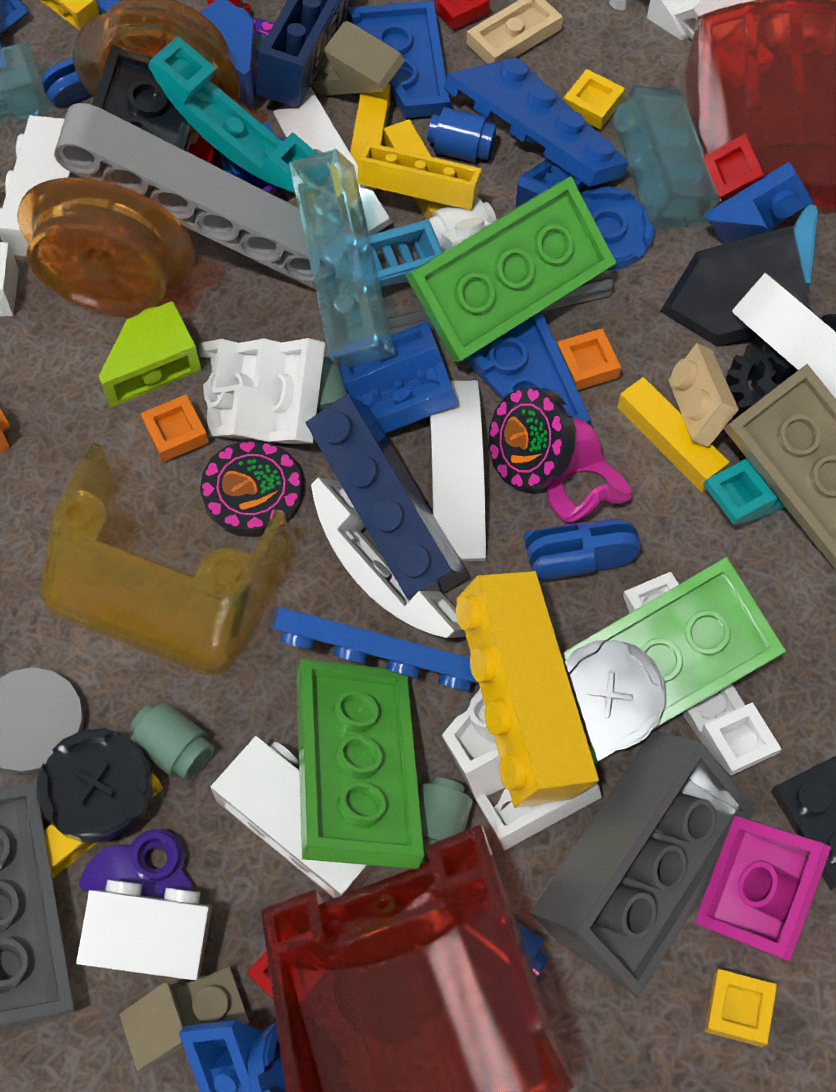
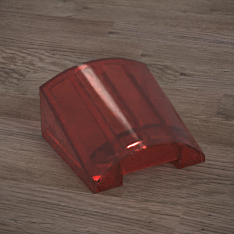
M756 0L728 6L698 16L685 71L698 216H705V213L723 203L702 157L745 133L750 138L766 175L790 161L814 201L811 204L817 205L816 208L836 209V1Z
M482 825L427 845L426 850L430 862L420 865L418 869L406 870L326 902H323L316 889L261 910L286 1092H568L574 1087Z

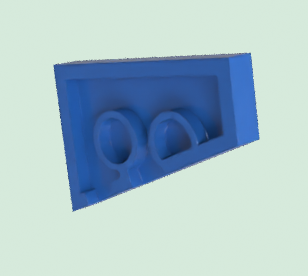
M434 0L347 7L348 22L353 23L397 50L405 59L389 82L391 85V96L404 118L432 116L433 114L441 115L444 107L450 108L449 94L444 89L446 75Z
M542 311L464 359L501 400L518 388H547L560 395L566 405L562 406L565 408L567 416L579 418L591 425V418Z

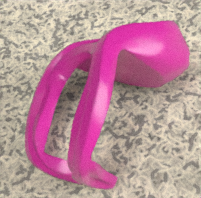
M573 418L576 428L575 450L569 467L561 477H555L549 483L552 485L547 487V498L551 509L561 520L569 523L587 517L602 500L610 504H622L632 498V491L626 479L605 462L597 433L587 422L579 418ZM580 472L595 473L606 480L608 484L594 488L578 506L568 498L563 488V482L566 478Z

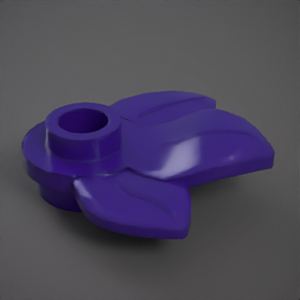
M160 829L143 832L134 839L130 846L112 845L104 848L88 863L79 881V887L87 892L96 889L106 890L107 879L143 884L141 895L164 898L166 888L194 891L192 884L182 871L185 863V853L181 842L172 833ZM156 849L164 851L167 854V862L162 868L151 869L146 865L145 860L148 853Z

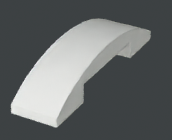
M311 87L299 108L284 104L273 112L286 137L293 132L312 149H318L324 153L326 160L330 163V170L358 238L376 234L393 223L373 189L369 186L357 184L358 165Z
M764 273L732 312L795 368L799 370L808 364L836 399V332L769 275Z
M478 380L451 381L458 405L430 416L433 516L460 561H486L484 461Z
M318 477L311 484L320 522L334 552L360 587L384 609L415 628L445 638L466 637L465 631L460 628L457 622L456 608L440 591H418L411 600L406 598L383 556L360 532L365 525L339 480Z
M672 572L624 591L623 597L629 613L679 585ZM732 684L682 713L700 741L730 775L736 774L781 752L780 745L753 702L745 705Z

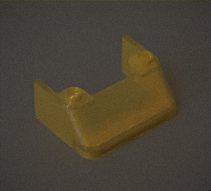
M92 442L52 513L40 587V595L45 607L57 618L199 674L215 676L226 672L237 660L291 549L285 513L275 510L253 555L234 548L217 549L204 558L194 577L100 541L108 524V515L103 504L110 494L115 480L102 445Z

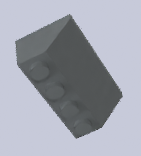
M652 731L530 914L558 943L631 994L639 997L707 889L733 817L738 816L750 820L756 810L702 742Z

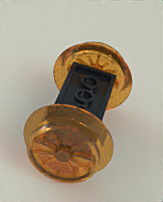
M121 0L114 4L107 13L90 20L78 33L73 47V62L77 75L88 92L94 97L92 105L186 151L191 133L198 132L186 121L165 95L148 65L155 55L179 36L216 67L210 81L238 104L241 93L240 81L236 69L230 60L227 42L218 28L208 18L183 3L175 0ZM70 172L68 178L52 179L32 187L25 193L19 204L17 220L19 228L28 242L26 256L31 270L49 289L81 306L109 313L127 314L142 312L147 308L158 305L164 298L166 290L182 283L188 278L194 267L195 247L189 233L179 220L158 203L123 186L101 180L82 178Z

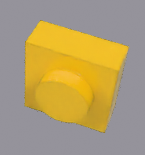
M586 69L564 96L563 101L575 112L581 114L588 124L601 130L622 103L625 88Z
M718 969L713 976L704 1032L759 1047L766 1046L769 1039L777 984Z

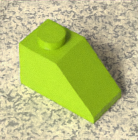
M173 301L159 307L147 308L139 313V315L126 320L99 374V379L110 408L201 371L196 345Z

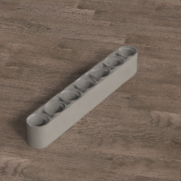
M78 103L68 108L54 151L56 161L63 168L332 298L340 299L341 295L353 297V301L359 302L366 297L368 289L357 290L340 248L342 243L358 239L357 237L99 107ZM358 253L365 274L371 273L372 268L366 253Z

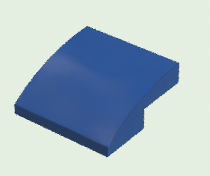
M428 321L338 357L344 385L348 394L369 406L384 433L458 405L453 386Z

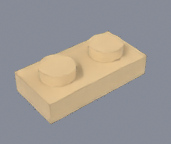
M518 0L467 31L466 44L487 64L507 58H515L562 29L563 16L546 0Z
M696 343L685 359L680 360L676 364L668 381L692 441L709 447L739 409L713 350Z

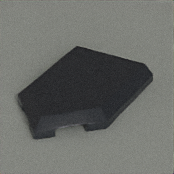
M794 226L784 227L697 251L660 312L716 346L758 337L759 335L738 318L732 310L764 273L769 275L812 312Z

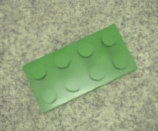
M572 176L410 271L405 276L453 362H459L615 265L616 261Z
M725 557L561 653L564 663L574 650L596 640H618L639 647L654 660L664 679L665 706L659 724L655 727L657 728L783 655L786 650L729 559ZM589 747L594 764L618 751H601Z
M301 659L296 675L302 860L418 869L424 858L407 675L386 670V668Z

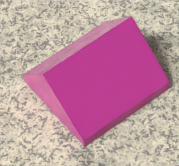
M734 816L694 923L770 956L790 962L831 847L818 841Z

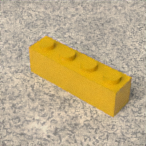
M536 571L477 575L456 598V618L460 628L466 634L471 652V672L474 679L479 682L486 706L484 713L485 723L488 731L494 735L501 760L499 766L501 781L504 787L509 790L514 808L574 799L597 783L599 779Z

